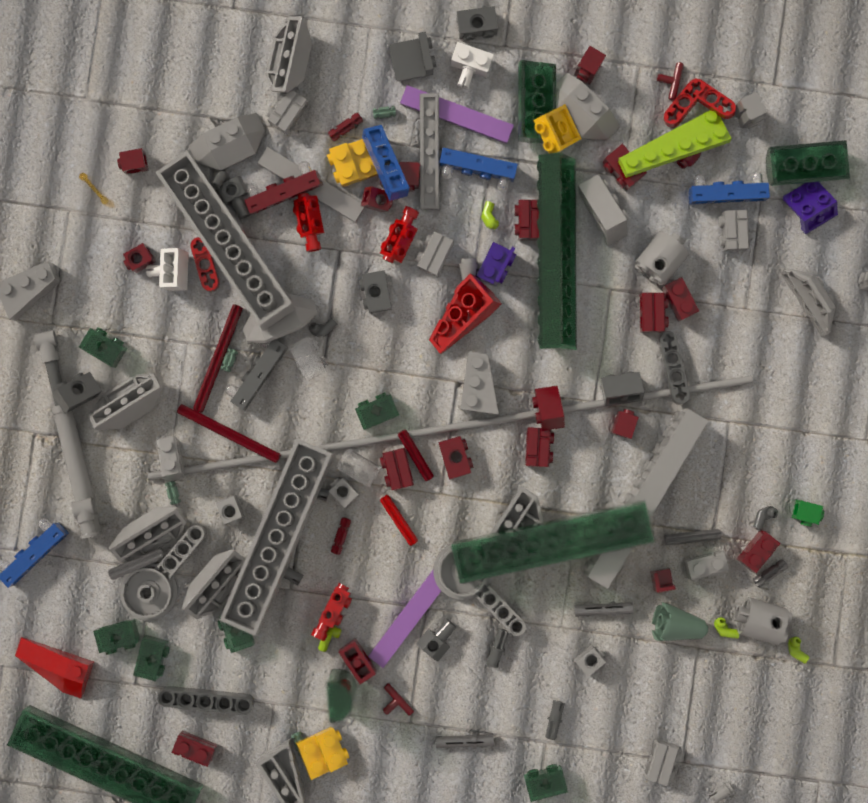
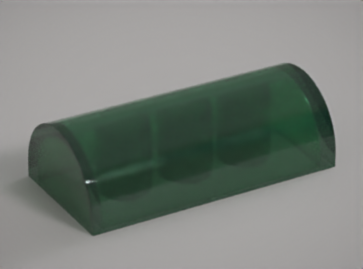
M521 60L518 62V141L524 143H544L541 135L535 130L534 120L556 109V64Z
M847 140L769 147L766 154V174L770 186L850 179Z
M332 669L326 683L329 723L340 722L349 715L356 695V681L349 672L343 669Z

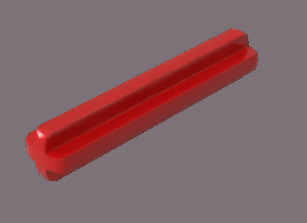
M385 495L382 497L380 502L410 546L417 543V537L390 496Z

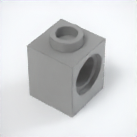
M344 477L341 480L339 478L335 479L329 485L332 488L329 492L344 508L359 495ZM340 486L347 487V496L342 497L338 494Z
M237 495L216 503L224 524L230 523V526L241 522L240 518L245 516ZM229 506L234 507L236 510L233 517L229 516L226 512Z
M592 645L574 659L587 677L606 663L603 659L604 653L599 647L594 648ZM590 655L596 656V661L593 664L586 662L587 657Z

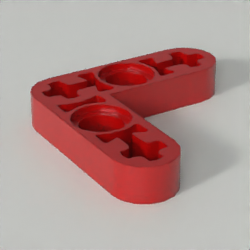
M693 79L665 111L664 122L670 128L677 127L697 102L714 111L721 118L730 119L736 113V105L731 99L703 80ZM699 85L700 91L695 90L692 98L691 94L693 92V86L697 87ZM709 95H715L717 100L714 103H709L706 98ZM682 99H687L690 101V104L687 107H681L679 102ZM722 106H724L725 108L730 106L731 110L724 112V108ZM677 109L676 120L672 119L669 121V115L674 116Z
M196 237L191 241L190 246L200 282L205 290L213 292L220 285L213 257L206 246L202 247V251L195 249V246L198 245L197 242L200 241L203 244L201 239ZM204 259L210 261V267L206 270L200 267V262ZM213 271V274H209L210 278L212 280H215V283H213L212 288H210L209 285H206V283L208 282V277L206 275L203 276V273L205 274Z

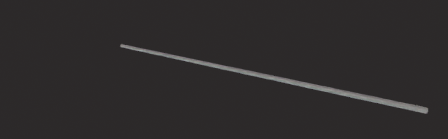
M752 376L689 385L688 388L690 393L750 384L753 383ZM677 387L679 391L677 395H681V387ZM670 390L644 393L643 401L671 396ZM596 400L562 407L564 413L607 406H605L604 400ZM538 411L411 430L408 433L411 438L533 419L536 418L535 413ZM398 433L318 445L316 447L329 452L397 441L400 438ZM291 450L278 452L281 454L280 459L288 458ZM261 455L188 466L184 467L186 475L270 460ZM161 471L148 473V480L163 478Z

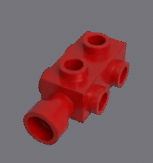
M309 193L298 194V199L294 200L293 213L297 216L298 222L296 230L301 238H306V252L321 250V244L318 241L317 235L323 234L324 228L317 195L309 196Z
M405 206L402 212L404 214L402 219H396L394 224L390 225L389 235L386 241H383L381 244L380 254L383 255L382 259L392 264L394 261L402 263L418 230L412 226V223L417 219L419 212L408 206Z
M340 583L335 587L322 612L317 627L311 633L312 636L325 641L328 636L327 631L329 627L335 628L336 625L339 626L344 617L341 614L344 608L348 609L353 599L350 597L352 593L348 592V587ZM339 594L340 600L336 601L335 597ZM331 612L332 616L328 619L327 613Z

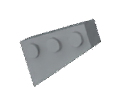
M598 174L579 184V194L590 215L592 214L598 223L596 225L598 230H602L605 234L606 245L609 246L626 237L628 215L624 209L621 210L619 208L617 197L614 194H610V188L606 180H602Z
M46 261L0 281V299L9 320L17 321L40 298L48 294L61 282L53 263Z
M468 352L460 410L499 415L488 354Z
M289 738L260 757L256 765L280 803H304L306 795L292 740Z

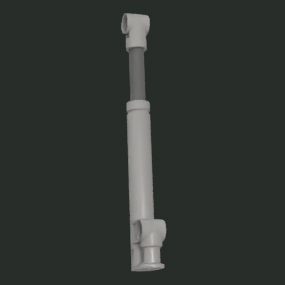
M54 330L34 334V341L37 350L41 353L42 364L46 366L53 394L57 389L56 386L62 382L58 365L60 359L56 350L58 342ZM53 396L55 407H52L53 414L55 415L54 418L75 502L71 503L74 518L80 523L83 534L80 538L85 539L103 534L74 413L70 411L65 414Z

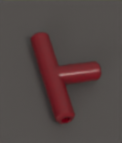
M681 62L676 63L673 77L658 74L657 76L658 82L671 84L668 97L671 101H674L677 97L684 66Z
M389 683L384 686V690L393 700L383 708V712L388 715L399 705L410 716L414 712L411 706Z

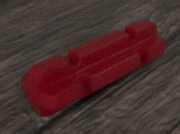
M355 113L351 116V119H346L336 126V129L330 130L328 135L332 141H336L340 138V135L343 136L355 128L354 125L358 126L362 123L363 119L359 113Z
M341 518L340 527H338L334 539L335 544L331 548L333 554H341L342 545H344L348 533L347 528L351 524V520L348 518Z

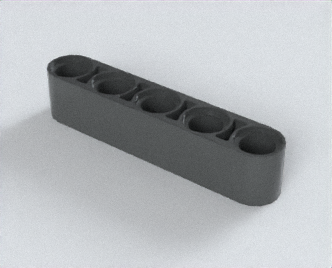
M175 686L165 687L158 695V702L164 707L239 715L248 714L255 704L254 698L249 694ZM165 692L172 695L171 701L165 699ZM184 694L191 696L192 701L190 703L184 701ZM202 697H209L211 704H204ZM227 698L230 701V706L222 705L221 699ZM240 701H248L249 708H243L240 705Z

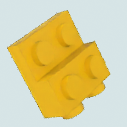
M566 104L534 120L535 130L541 135L544 142L543 147L549 152V155L555 154L581 140Z
M363 139L349 144L344 143L329 149L330 154H327L330 166H335L336 172L333 174L336 183H341L342 188L378 175Z
M329 727L296 743L311 780L348 764L346 759H349V754L345 747H341L339 741L342 740L338 729L335 730L333 727Z

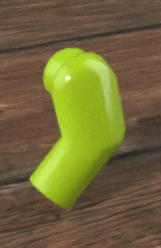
M486 201L481 219L487 228L494 230L499 226V221L492 214L495 204Z
M719 617L714 621V627L721 637L739 638L740 634H738L737 629L729 628L723 617Z
M336 626L335 628L330 627L327 631L328 636L326 640H320L318 650L326 652L331 638H339L342 630L336 628Z
M791 637L788 641L789 654L806 664L809 660V655L801 651V639L799 637Z

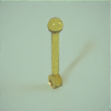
M80 173L79 178L85 181L99 196L102 204H107L108 198L104 197L88 180L87 174Z

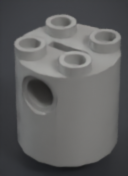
M659 231L635 261L634 269L640 274L645 273L649 276L648 280L653 285H666L689 256L688 250L683 246L685 240L674 232L670 236L663 231Z
M750 597L745 600L742 607H737L734 621L738 622V634L776 646L780 642L785 643L787 640L788 632L786 629L792 620V613L788 612V609Z

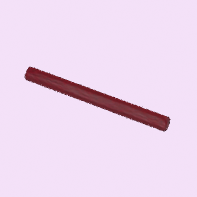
M233 304L193 407V410L202 413L207 404L243 310L239 305Z
M183 404L177 409L178 414L274 463H277L281 457L280 453Z

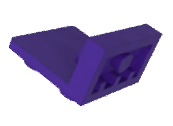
M812 178L783 196V201L800 218L801 230L805 235L838 215L837 201L816 178Z
M493 242L476 277L496 287L498 283L502 284L508 273L505 270L506 267H511L517 255L513 253L515 248L511 247L509 250Z

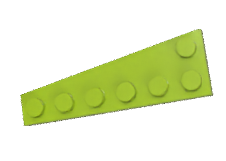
M709 110L620 157L618 163L627 178L730 143L732 138L721 117L714 111Z

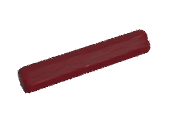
M406 429L400 431L398 437L425 481L431 480L434 475Z

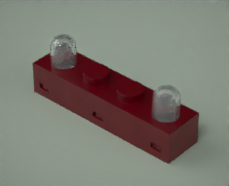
M302 161L299 163L301 176L296 178L294 176L283 179L284 183L280 185L274 183L267 186L266 191L260 193L256 184H248L246 190L249 198L244 200L250 214L259 213L292 199L298 194L306 193L322 186L323 182L318 171L312 170L307 161Z

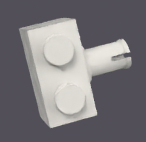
M457 42L451 59V66L462 70L457 85L462 88L465 81L464 89H469L473 74L487 78L494 54Z
M179 248L161 249L160 265H147L146 269H151V271H146L147 276H160L159 287L169 291L187 290L189 253Z

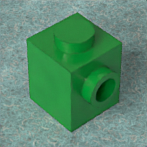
M796 500L791 518L801 520L800 524L810 527H812V524L819 525V522L824 517L823 506Z

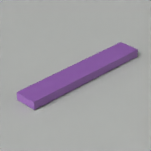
M407 85L400 104L420 112V94L427 92ZM439 97V119L507 144L514 126L513 124Z
M433 570L368 655L370 659L382 668L385 667L441 592L435 582Z

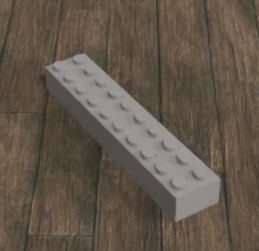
M188 151L155 172L263 331L296 310Z
M681 409V411H677L674 414L672 426L670 428L667 427L662 435L663 441L661 444L658 443L653 449L652 453L654 456L651 461L647 460L644 464L642 476H638L632 485L634 487L633 491L625 496L623 500L624 506L621 510L618 509L613 516L615 521L611 527L608 526L605 529L603 541L597 543L593 550L594 556L592 559H588L583 567L585 569L584 574L607 589L708 423V420L690 409Z
M296 439L220 621L255 636L260 634L335 454Z

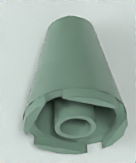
M661 602L662 605L656 607L652 619V624H655V630H652V635L656 641L702 639L707 635L708 625L705 620L665 602Z

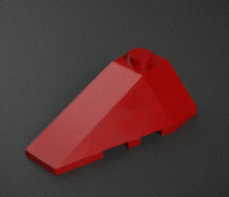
M471 273L456 287L454 297L447 304L445 314L438 321L429 338V341L440 354L444 353L481 324L502 305L496 295Z
M21 637L15 654L18 659L63 693L78 698L83 697L95 661Z

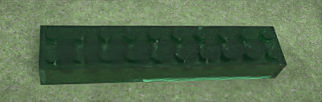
M560 152L541 154L537 162V170L539 172V180L537 181V189L539 191V199L537 200V208L539 210V219L537 220V227L539 229V238L537 240L539 257L537 259L539 267V277L537 279L539 296L537 302L539 306L538 325L540 328L538 344L540 349L577 350L576 159Z
M645 500L455 541L452 543L451 548L461 584L653 543L655 541Z
M31 705L23 709L7 743V746L131 803H196L204 787L201 783Z

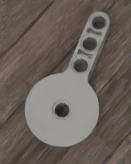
M203 525L191 526L160 563H152L124 576L120 585V599L129 614L140 620L151 621L159 619L170 612L176 603L178 595L175 575L206 538L207 530ZM195 528L201 531V537L199 539L193 536V530ZM182 543L188 545V553L181 551L180 546ZM169 558L175 559V568H171L168 565ZM144 588H151L150 597H146L143 594Z
M456 542L442 549L437 555L433 566L434 579L439 589L454 599L466 600L475 598L479 600L514 636L524 634L526 631L525 622L489 586L490 563L487 556L480 552V548L468 542ZM459 566L467 567L468 571L465 576H459ZM487 594H493L494 601L491 604H486L485 602ZM504 607L507 609V615L501 618L498 616V611ZM516 621L520 622V629L513 631L512 624Z

